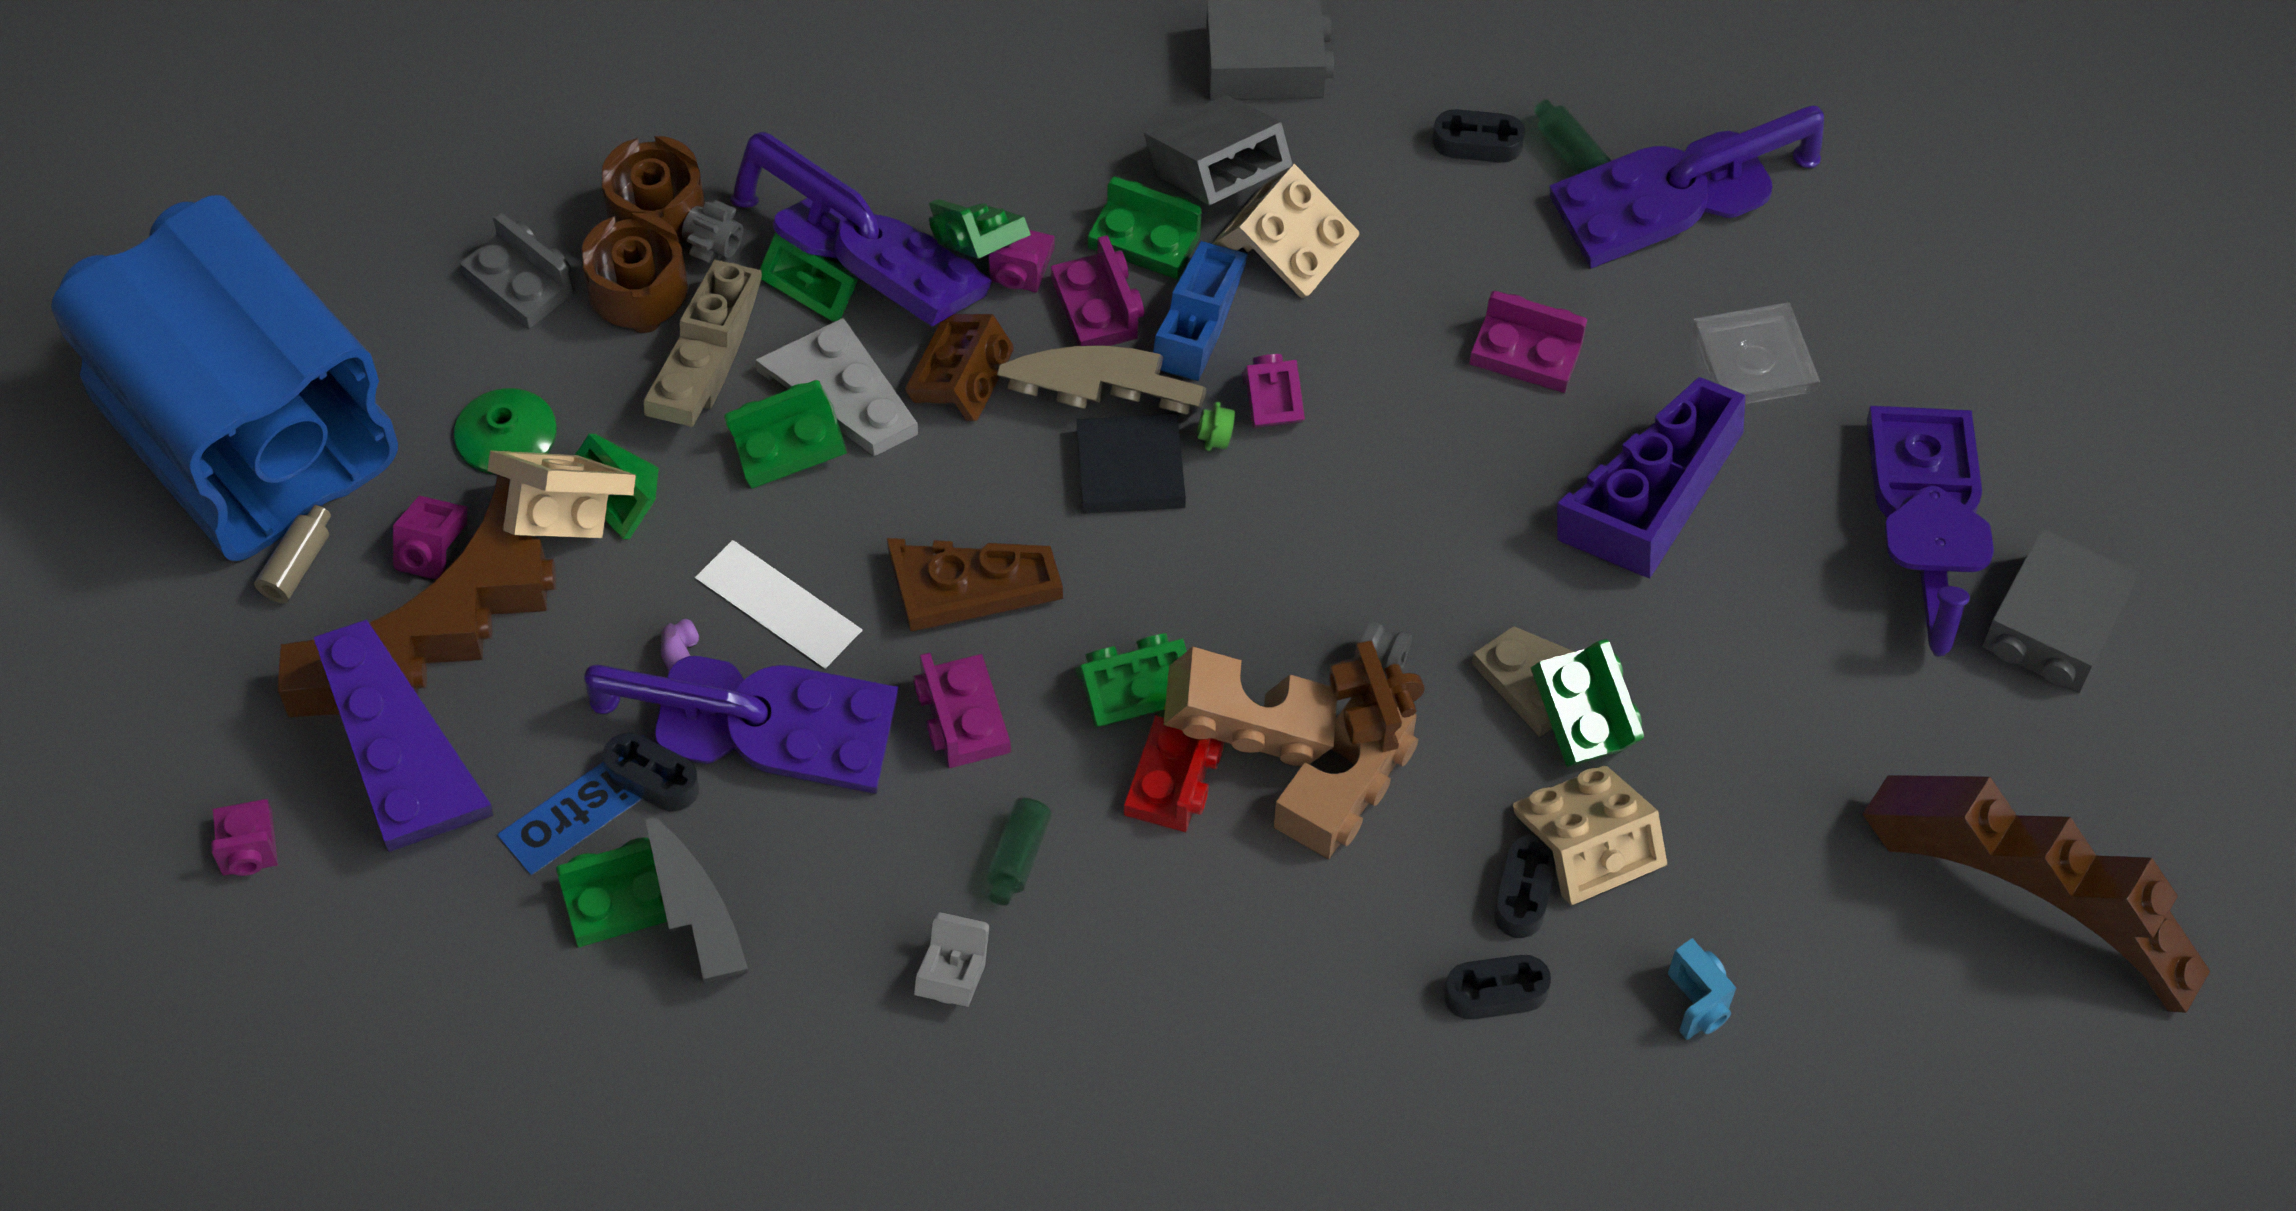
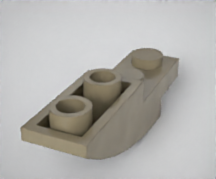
M719 260L713 261L680 319V337L644 399V416L693 427L702 409L712 408L726 380L746 330L761 282L762 270Z
M1073 346L1041 351L1001 364L997 374L1003 378L1010 379L1007 389L1037 396L1038 389L1041 387L1058 392L1056 402L1083 409L1086 408L1087 400L1100 403L1105 384L1112 385L1110 395L1136 402L1140 401L1141 393L1161 398L1159 408L1186 415L1189 413L1190 406L1202 409L1207 391L1204 386L1159 375L1163 356L1158 353L1113 346Z

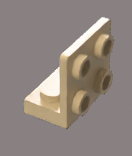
M1294 163L1292 167L1268 179L1212 244L1236 251L1244 248L1246 252L1254 249L1299 297L1305 298L1312 293L1357 239L1359 231Z
M1608 766L1587 769L1581 772L1578 777L1553 787L1536 790L1529 797L1513 804L1515 815L1553 850L1561 896L1571 906L1667 865L1658 810Z

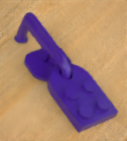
M1808 106L1740 134L1733 131H1720L1690 143L1685 152L1666 146L1643 148L1549 185L1550 198L1590 269L1686 231L1701 218L1704 212L1725 218H1734L1766 204L1772 195V181L1757 156L1801 139L1800 146L1796 147L1793 151L1794 160L1805 168L1818 166L1821 161L1820 152L1823 141L1824 114L1818 106Z
M758 132L749 138L737 173L734 194L730 197L732 205L747 208L756 206L759 203V198L756 196V188L762 168H764L807 197L775 215L773 228L778 235L805 253L837 258L855 276L930 326L938 324L987 296L992 279L978 271L970 261L957 257L939 245L932 236L919 232L902 221L874 214L857 191L766 132Z
M1870 406L1867 416L1874 492L1878 507L1887 517L1885 523L1887 552L1890 558L1898 565L1907 569L1920 570L1929 647L1934 656H1945L1953 647L1964 605L1970 599L1968 592L1964 589L1949 586L1947 571H1981L1990 564L1994 553L1990 524L1976 514L1982 496V483L1972 410Z
M688 656L680 659L672 666L667 678L599 664L588 667L584 674L590 705L596 713L608 714L618 707L620 697L660 704L661 707L655 729L657 743L685 757L689 761L710 764L736 750L748 764L764 772L877 794L898 696V687L787 665L766 667L744 679L732 663L702 656Z

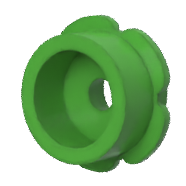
M1218 401L1213 404L1212 410H1202L1198 423L1197 439L1205 440V450L1210 451L1212 447L1226 450L1233 430L1235 411L1220 407L1221 403Z

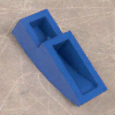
M1203 241L1199 243L1172 292L1170 310L1155 335L1153 353L1163 356L1160 371L1199 381L1229 313L1247 261V253Z

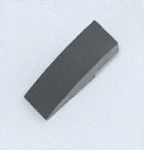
M657 817L645 819L670 933L692 928L704 982L747 973L748 968L737 931L721 896L704 868L682 841Z

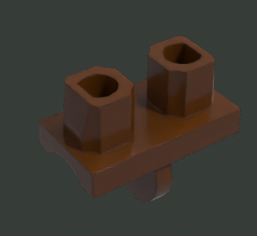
M1370 640L1356 644L1355 658L1330 666L1329 683L1337 701L1362 695L1365 705L1345 709V728L1351 744L1378 740L1382 752H1387L1399 747L1395 732L1402 726V720L1397 707L1402 717L1413 716L1417 712L1414 701L1423 695L1425 688L1419 675L1414 673L1403 674L1399 664H1392L1385 668L1388 678L1386 679L1373 641Z

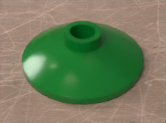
M516 388L497 389L478 396L462 410L454 429L455 443L461 457L473 468L493 475L497 474L487 471L490 450L548 454L554 445L557 435V424L550 406L538 395ZM501 421H508L507 423H504V424H497V423H499V422H501Z

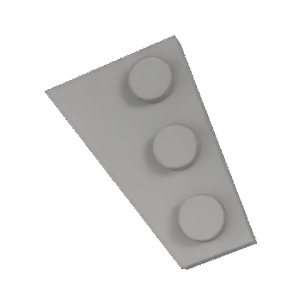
M844 318L755 360L758 373L770 381L774 378L788 389L796 384L819 380L833 404L841 433L873 456L918 435L916 420Z

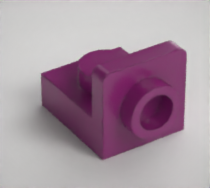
M1029 230L1031 235L990 253L989 265L992 282L999 283L1010 289H1023L1037 293L1055 249V236Z
M1282 354L1254 357L1252 359L1253 365H1247L1242 372L1243 383L1247 384L1252 428L1302 423L1305 420L1297 360L1283 361Z
M419 495L393 525V567L398 571L437 580L446 571V549L467 525V506Z
M268 799L213 809L216 840L211 842V848L223 876L230 874L239 876L252 875L259 872L262 868L278 865L273 814Z

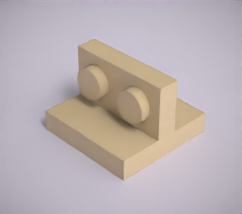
M490 450L487 470L510 479L503 531L513 535L602 538L608 494L633 495L636 479L635 474L578 455Z

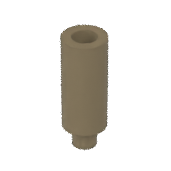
M314 505L307 516H296L254 582L255 588L263 596L282 604L289 601L329 537V531L325 527L331 518L328 510L319 505Z

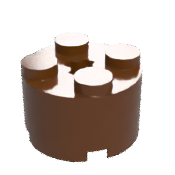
M654 136L655 142L639 143L638 138L620 144L607 156L602 166V190L608 219L615 216L617 222L624 219H632L631 213L651 214L669 223L674 228L679 242L682 243L685 241L682 238V227L686 216L695 206L704 207L705 204L700 170L694 153L680 141L666 136Z
M631 213L632 219H624L617 222L614 216L596 225L589 232L582 245V264L590 304L603 319L614 325L633 328L639 333H649L656 330L661 322L676 313L686 298L688 282L682 247L674 228L657 216L647 213Z

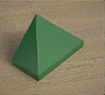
M775 233L760 267V270H762L761 280L833 322L842 318L859 279L847 270L837 258L805 253L777 233Z
M589 433L575 455L636 475L633 495L608 494L605 520L621 538L630 539L656 500L659 467L597 434Z

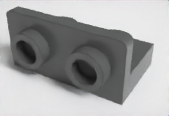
M500 212L493 218L497 235L460 263L462 274L528 329H531L573 295L569 276L571 267L567 259L557 249L551 248L548 250L538 242L527 225L520 221L515 223Z

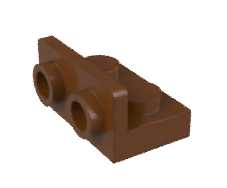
M953 314L940 322L905 391L914 403H955L966 421H977L1000 378L997 375L999 366L1009 361L1014 346L993 314Z

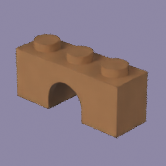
M1191 647L1169 666L1164 725L1183 730V733L1188 737L1195 739L1213 738L1231 743L1232 747L1238 751L1248 753L1263 752L1280 757L1283 763L1292 766H1302L1304 762L1311 764L1334 747L1337 699L1334 697L1331 686L1288 675L1265 693L1263 707L1254 703L1242 688L1240 680L1242 660Z
M1362 695L1351 697L1335 720L1334 747L1331 750L1347 758L1353 764V767L1343 773L1330 774L1322 772L1304 762L1276 801L1274 828L1327 859L1331 858L1340 843L1348 846L1361 827L1363 818L1360 815L1369 803L1376 806L1385 795L1391 781L1388 775L1395 765L1398 764L1403 767L1412 757L1418 744V738L1414 736L1417 714L1404 718L1397 707L1402 720V726L1395 732L1399 747L1395 750L1382 752L1378 740L1351 744L1345 728V709L1365 705Z

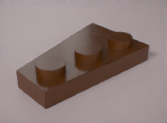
M887 538L888 552L910 632L1064 599L1063 585L1051 546L988 543L982 549L953 547V541L934 540L933 546L906 545L905 539Z

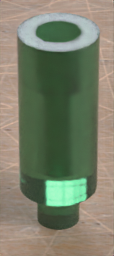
M1546 99L1535 107L1534 113L1540 119L1538 123L1539 131L1576 174L1611 161L1565 106L1555 107Z
M1031 798L1016 799L987 873V880L992 884L988 897L998 905H1009L1013 893L1022 892L1026 886L1052 816L1050 808L1038 800Z

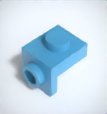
M1692 938L1675 950L1668 971L1670 978L1693 1003L1685 1011L1679 1032L1686 1040L1701 1030L1705 1034H1710L1728 1020L1731 1015L1729 1007L1737 988L1726 976L1725 968L1717 956L1710 951L1704 952Z

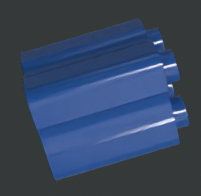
M212 195L202 198L195 203L188 201L180 202L167 208L154 221L149 237L146 240L119 254L109 256L94 255L82 259L67 271L60 287L54 294L51 303L53 315L62 336L82 358V367L79 375L90 400L229 560L240 561L256 555L282 538L297 515H308L314 505L321 506L331 500L347 496L381 474L392 463L397 454L398 441L392 421L375 401L379 379L371 354L229 199L224 196Z

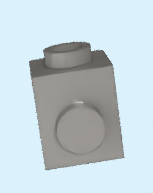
M938 912L932 923L930 946L916 976L914 995L935 999L941 1003H953L969 1007L985 968L989 925L986 922Z

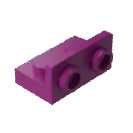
M1108 235L1098 237V254L1051 266L1052 282L1078 346H1112L1138 339V318L1144 317V307L1140 293L1137 288L1130 289L1126 281L1129 274L1124 254L1121 250L1114 252Z
M1492 291L1488 300L1486 316L1472 349L1469 364L1565 393L1582 349L1587 319L1573 314L1569 310L1552 308L1526 300L1519 295Z
M930 652L920 654L921 674L913 675L915 692L920 706H930L933 719L926 720L930 741L934 751L943 749L949 769L1011 753V742L983 655L979 654L934 666Z

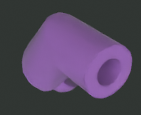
M682 619L675 625L670 622L662 629L661 657L668 671L680 659L691 656L687 647L696 645L699 640L698 632L689 619Z

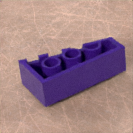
M1698 377L1655 415V423L1641 435L1635 433L1622 445V452L1606 466L1600 464L1587 476V483L1574 495L1569 492L1557 503V540L1650 579L1744 433L1746 395Z
M367 619L313 637L389 852L494 816L491 803Z

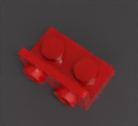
M1155 715L1124 804V816L1186 832L1192 814L1201 815L1204 810L1209 792V784L1203 781L1208 768L1214 770L1218 768L1224 742L1213 738L1195 739L1188 737L1183 733V730L1164 725V717Z

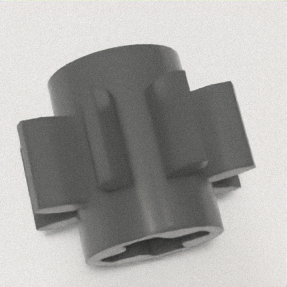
M717 200L714 203L706 201L704 207L695 206L686 216L682 227V238L688 243L693 244L689 255L709 264L712 260L720 261L722 256L726 258L732 257L743 237V225L732 220L737 209Z

